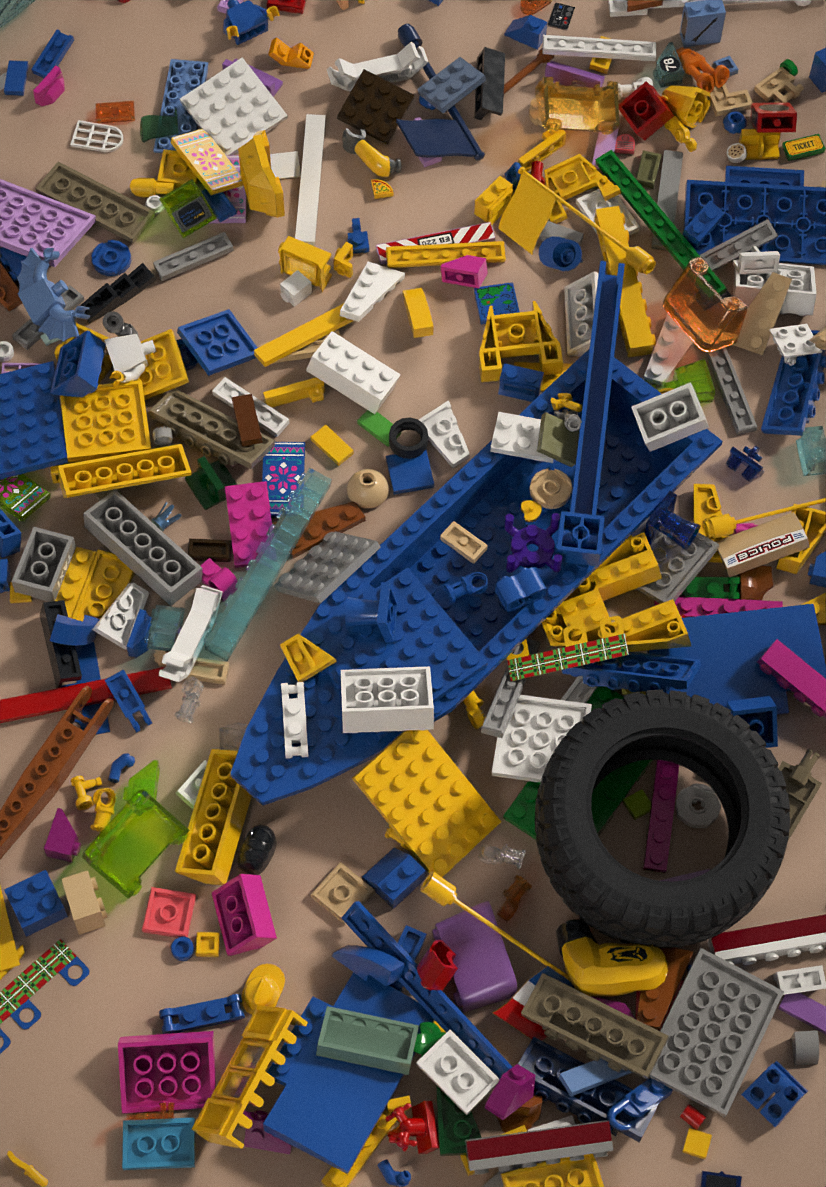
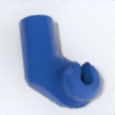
M124 753L113 761L108 780L118 783L122 769L125 766L128 768L132 767L135 763V758L130 756L129 753Z
M388 1159L377 1165L389 1185L405 1187L409 1184L411 1174L406 1170L403 1172L394 1171Z

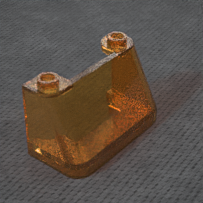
M700 256L690 260L664 297L663 308L698 348L705 352H712L737 343L748 307L738 297L733 296L723 299L702 276L707 273L709 265Z

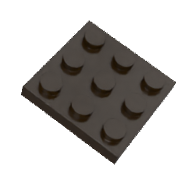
M363 69L338 113L337 119L358 130L365 129L367 135L388 145L398 128L396 119H403L415 95Z

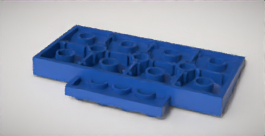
M726 166L725 182L686 181L684 229L709 201L725 212L722 221L710 232L697 249L691 244L699 255L768 219L778 237L759 247L760 252L778 251L780 263L826 265V188L804 186V170Z
M814 604L682 618L692 647L647 650V654L700 659L701 668L687 689L671 687L667 694L671 690L687 692V696L691 698L695 694L709 699V703L713 705L719 703L726 708L727 701L770 696L777 706V715L789 713L786 693L794 692L789 688L781 687L777 683V678L772 674L767 675L757 663L776 639L826 678V665Z
M354 972L334 1006L313 996L301 1015L308 1022L307 1026H294L291 1033L296 1036V1042L294 1044H287L285 1042L279 1051L286 1058L285 1063L278 1065L273 1062L267 1071L268 1074L274 1077L275 1082L285 1086L263 1123L265 1132L346 1174L352 1168L404 1074L316 1056L327 1006L419 1025L417 1034H421L420 1023H434L435 1021L416 1000L389 985L387 987L375 978L365 981Z

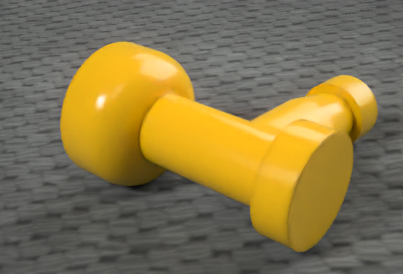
M83 776L73 777L71 784L75 786L78 796L75 802L77 810L91 808L94 802L91 796L86 795L85 790L95 786H102L101 778L97 777L84 781Z

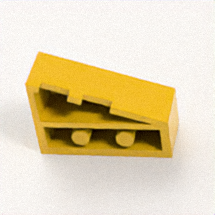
M809 507L791 511V513L794 512L800 521L807 535L810 548L780 558L776 569L793 574L799 572L826 534V512Z

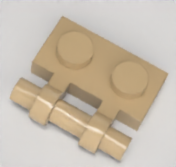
M781 66L755 85L754 91L766 102L773 98L775 100L774 103H788L789 100L797 98L800 92L804 90V87L801 84L794 86L795 77ZM783 90L787 91L785 95L781 94Z

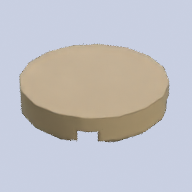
M543 469L537 472L531 479L530 495L533 501L540 504L542 508L557 509L566 505L570 500L572 483L567 474L560 470Z

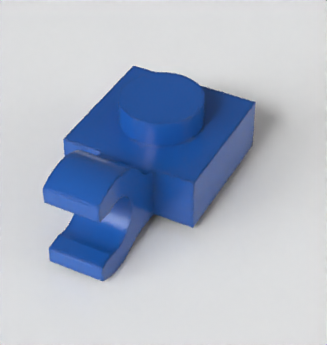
M353 218V233H347L348 243L353 245V254L370 252L367 231L361 232L360 218Z

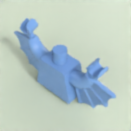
M30 248L26 259L21 261L22 269L17 280L20 285L18 295L33 324L40 326L38 331L45 333L49 340L58 338L65 342L71 337H78L79 332L75 319L76 317L89 319L90 315L84 314L89 308L77 306L75 311H65V302L61 295L68 290V286L62 280L54 284L47 279L49 262L59 258V251H53L54 248H46L43 252L44 260H42L35 250Z

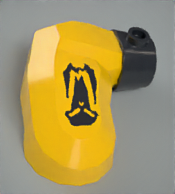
M581 919L566 921L556 930L559 953L563 957L565 971L576 990L590 997H614L634 991H648L657 988L665 981L668 973L667 961L664 953L658 947L633 943H604L598 945L588 924Z

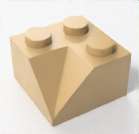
M87 870L62 878L79 935L105 927L104 919L108 917L102 898H97L95 891L99 890L95 876L90 877Z

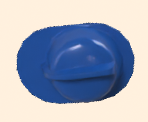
M552 236L544 240L539 247L540 261L550 268L570 271L575 269L580 263H583L581 247L573 240Z

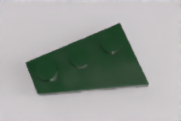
M436 1085L440 1156L467 1155L465 1140L482 1138L471 1111L466 1115Z

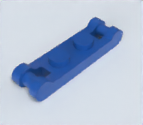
M233 994L225 998L176 1008L162 1009L159 1011L160 1019H163L162 1033H180L242 1020L245 1018V1013L241 1009V994ZM231 1006L232 1012L226 1013L225 1007ZM179 1017L180 1023L173 1024L172 1018Z

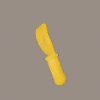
M10 1150L8 1151L9 1159L14 1165L25 1170L24 1175L30 1177L41 1187L47 1186L48 1180L34 1169L33 1165L29 1166L16 1158Z

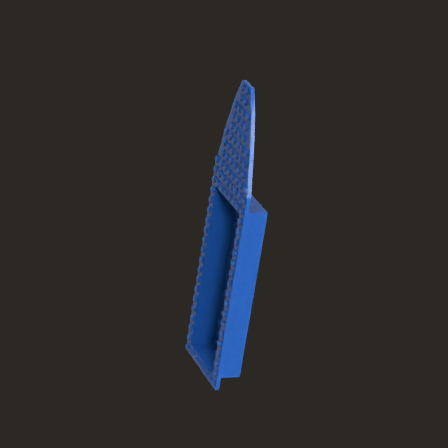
M589 349L524 409L519 416L541 419L542 414L545 412L554 416V411L556 410L552 408L551 397L558 400L557 394L559 393L571 394L573 402L583 406ZM615 357L596 512L598 516H605L599 566L723 442L711 431L705 429L650 452L644 442L631 407L661 395V393ZM563 407V408H561V409L558 410L560 413H561L562 410H564V409H567L568 411H570V409L565 408V407ZM582 411L578 412V416L580 417V419ZM491 440L380 545L381 548L318 606L300 635L305 636L344 610L347 597L360 599L379 587L381 582L388 581L408 567L488 662L486 668L433 703L434 722L452 712L598 568L597 566L562 562L559 572H554L547 565L541 568L530 567L536 569L546 586V596L510 612H506L495 592V584L500 578L515 576L519 570L524 568L519 566L512 573L506 570L507 557L512 555L511 542L513 537L504 529L505 516L507 514L514 516L513 526L518 530L529 525H536L546 530L551 524L552 514L558 513L561 518V511L570 512L571 498L566 505L560 508H542L541 515L536 521L526 522L524 520V513L521 511V503L526 500L533 501L529 490L531 479L537 472L543 469H557L567 474L573 489L575 465L569 467L557 460L549 463L490 452ZM453 521L488 545L487 550L474 564L440 540V535ZM559 529L551 536L555 543L552 559L556 555ZM535 544L527 546V549L532 552L539 549ZM475 572H481L487 576L488 587L484 593L466 594L456 599L454 603L449 600L444 585L456 583L461 580V577ZM475 579L472 582L474 587H481L484 584V581L481 579ZM285 657L245 730L230 775L231 778L264 806L311 790L373 759L403 731H392L381 740L375 732L343 733L341 690L327 672L322 670L304 681L308 757L302 758V755L286 759L281 683L295 685L298 681ZM289 694V699L298 698V694ZM301 743L292 744V747L301 746Z

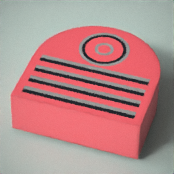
M628 134L619 135L616 138L615 153L634 155V138Z

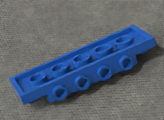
M811 330L813 335L819 332L818 330ZM822 350V353L797 356L796 363L792 366L784 362V356L781 357L761 427L763 434L803 436L806 423H809L810 418L815 417L816 408L814 403L820 399L819 384H824L825 381L823 370L826 368V350Z
M628 652L629 655L563 669L562 674L573 677L583 676V684H587L589 687L605 686L611 690L628 689L631 692L663 690V692L667 693L671 687L687 689L701 668L700 659Z

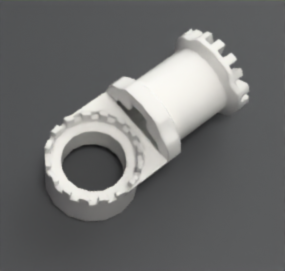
M643 77L628 85L616 83V91H618L616 92L617 100L627 98L646 81L653 86L652 79Z

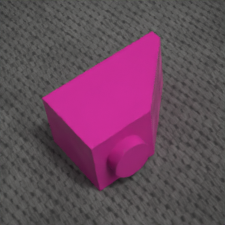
M471 255L460 257L440 266L442 282L478 289L488 274L486 258Z

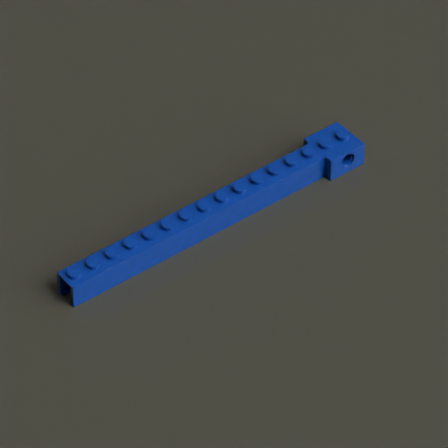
M600 261L571 506L570 512L561 511L556 554H560L562 562L599 566L605 516H598L596 512L624 263L618 264L617 276L605 274L606 261Z

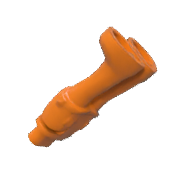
M681 47L673 52V57L679 61L684 72L696 80L698 88L712 92L714 85L717 88H721L727 82L730 71L726 66L718 65L713 69L706 62L703 55L689 48Z

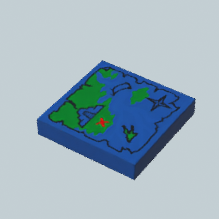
M513 282L482 286L479 289L474 288L481 325L486 324L489 306H493L494 315L520 312Z

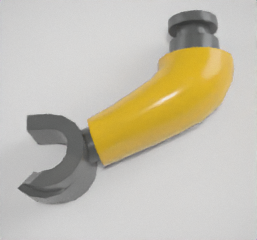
M347 128L344 130L342 136L344 150L351 154H357L377 176L388 177L394 171L396 173L401 172V160L396 159L394 161L389 159L387 155L381 154L365 141V129L360 130V135L353 134Z

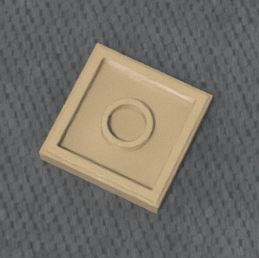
M340 862L312 892L311 898L346 925L341 919L354 902L359 901L364 905L374 894L375 890Z

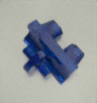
M734 446L729 451L730 457L726 462L727 467L736 471L742 463L747 468L741 475L750 483L758 475L761 477L764 474L763 467L753 460L761 462L763 457L758 455L759 447L754 446L750 449L745 446L743 452L748 454L747 456Z

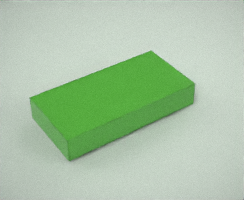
M367 410L357 420V424L389 447V432L393 423L378 412L373 414Z

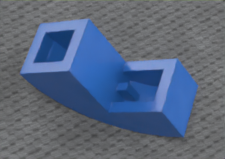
M58 614L50 641L76 646L90 644L95 641L97 632L92 629L100 619L84 615L83 621H79Z

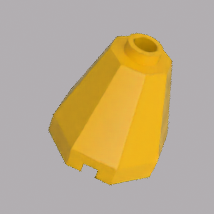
M669 86L662 93V95L668 97V101L664 100L672 113L682 124L691 128L697 126L695 125L697 121L701 123L704 120L710 107V101L707 100V96L710 97V92L698 87Z

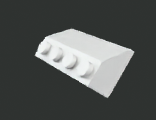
M595 271L564 287L567 355L582 356L590 348L598 273Z

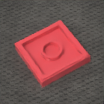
M151 887L142 931L144 933L169 937L188 938L196 894Z

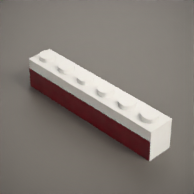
M826 914L723 932L708 939L710 953L733 965L738 963L751 965L761 959L773 961L783 955L796 957L801 952L806 951L818 953L823 951V948H826Z

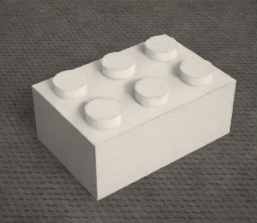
M691 382L631 407L644 442L650 452L709 428Z

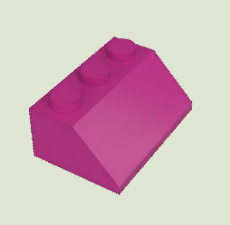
M239 874L211 892L227 956L262 948L277 939L261 875Z

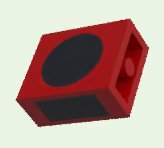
M751 103L750 122L757 133L796 132L797 112L790 103Z

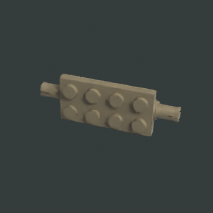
M807 749L799 765L793 766L782 761L778 768L782 771L787 786L786 792L789 796L790 830L788 841L822 784L811 776L812 773L810 771L820 757L815 752L813 757L809 759L813 752L811 749Z

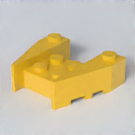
M536 301L532 302V311L494 315L493 306H489L479 351L481 382L499 381L502 372L501 358L538 354L541 372H544V375L562 373L563 359L560 343L553 335L552 329L545 321Z

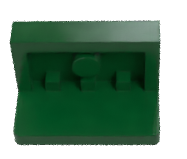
M203 456L197 459L198 468L196 472L186 476L185 481L203 509L207 510L226 500L225 486L237 485L226 466L221 464L219 460L209 464L206 457Z

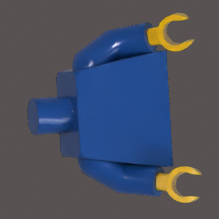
M229 0L227 3L229 9L226 11V18L223 21V33L228 36V40L233 37L236 44L239 45L268 31V19L273 21L275 16L279 17V11L276 6L265 9L256 4L254 5L249 0L239 3L238 0Z

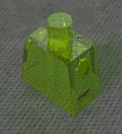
M705 359L676 368L673 381L664 383V388L675 389L691 382L700 403L713 402L715 389Z

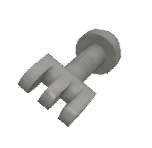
M564 409L561 413L554 411V416L564 420L565 427L569 431L580 429L582 421L578 416V412L571 409L570 411Z

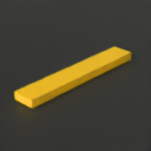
M504 241L386 247L387 268L438 266L466 255L486 258L487 263L506 261Z
M341 304L255 349L254 355L264 367H267L354 320L340 316V310L343 306Z

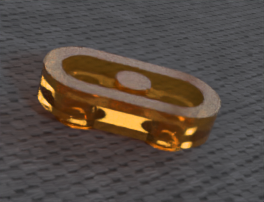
M521 0L520 10L526 15H533L551 4L552 0Z

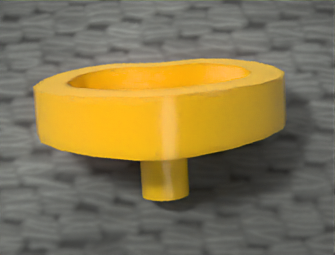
M531 500L522 502L521 511L524 513V520L526 522L536 521L542 512L541 505Z

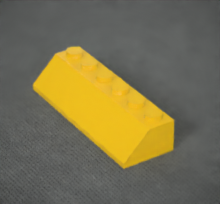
M182 444L58 466L59 483L64 498L192 475Z
M211 749L175 872L177 874L205 884L224 885L227 883L251 800V795L230 775L238 751Z

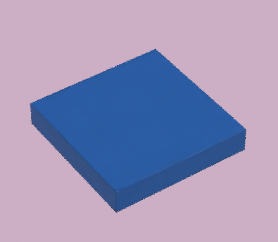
M427 450L422 455L411 459L401 458L396 454L386 456L394 495L434 488Z

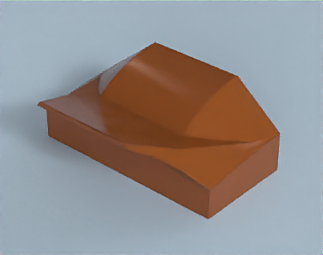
M761 565L737 574L740 577L738 587L740 599L762 600L764 594L773 588L771 566Z
M533 1095L530 1100L504 1120L496 1116L502 1131L508 1132L525 1125L526 1130L530 1129L540 1119L542 1096Z

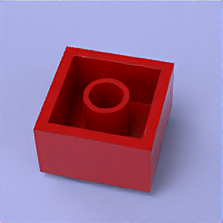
M647 81L616 106L634 132L644 141L675 116L656 89Z

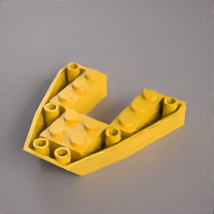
M644 532L627 538L542 622L551 646L566 647L563 630L566 627L578 624L585 626L588 642L602 639L600 621L609 617L603 601L662 579L659 565ZM673 599L622 618L628 652L692 647L688 632ZM608 621L605 624V630L609 633H614L618 630L619 625L616 621ZM572 629L568 634V638L571 641H578L582 637V632L579 629Z

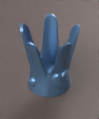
M167 501L159 514L151 519L152 523L162 532L182 516L177 514L165 520L174 509V505H170L161 514Z

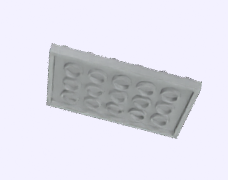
M700 948L661 1027L660 1032L668 1035L669 1039L649 1077L726 1117L784 991Z

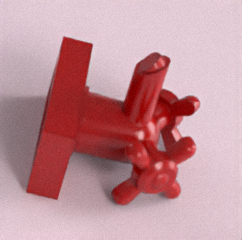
M423 1101L413 1107L410 1103H407L403 1107L395 1108L392 1114L385 1118L386 1122L395 1117L398 1120L399 1126L389 1131L388 1137L390 1143H396L403 1151H407L408 1146L415 1147L417 1145L418 1154H428L440 1148L432 1101ZM411 1107L413 1118H407L404 1111ZM409 1137H416V1141L409 1140Z

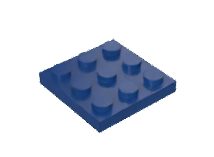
M230 309L185 324L177 329L178 335L208 376L256 359L254 350L258 347Z

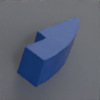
M347 945L332 954L334 959L365 981L375 978L386 987L401 978L405 966L403 962L389 954L358 945Z

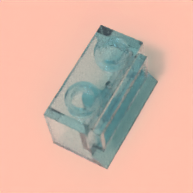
M823 426L805 427L801 438L796 440L803 476L826 474V439Z

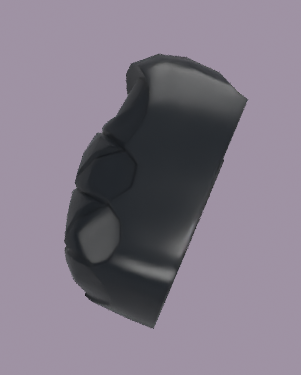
M259 824L248 832L237 860L238 867L241 870L252 875H259L268 866L277 845L275 834L271 828Z

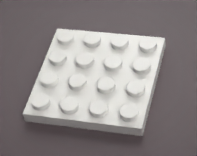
M243 57L180 98L181 104L194 121L211 136L225 156L237 153L238 148L252 139L257 131L265 130L267 133L288 119V115Z
M520 695L503 738L497 737L492 776L541 782L545 767L554 750L566 736L567 732L591 712L592 704Z

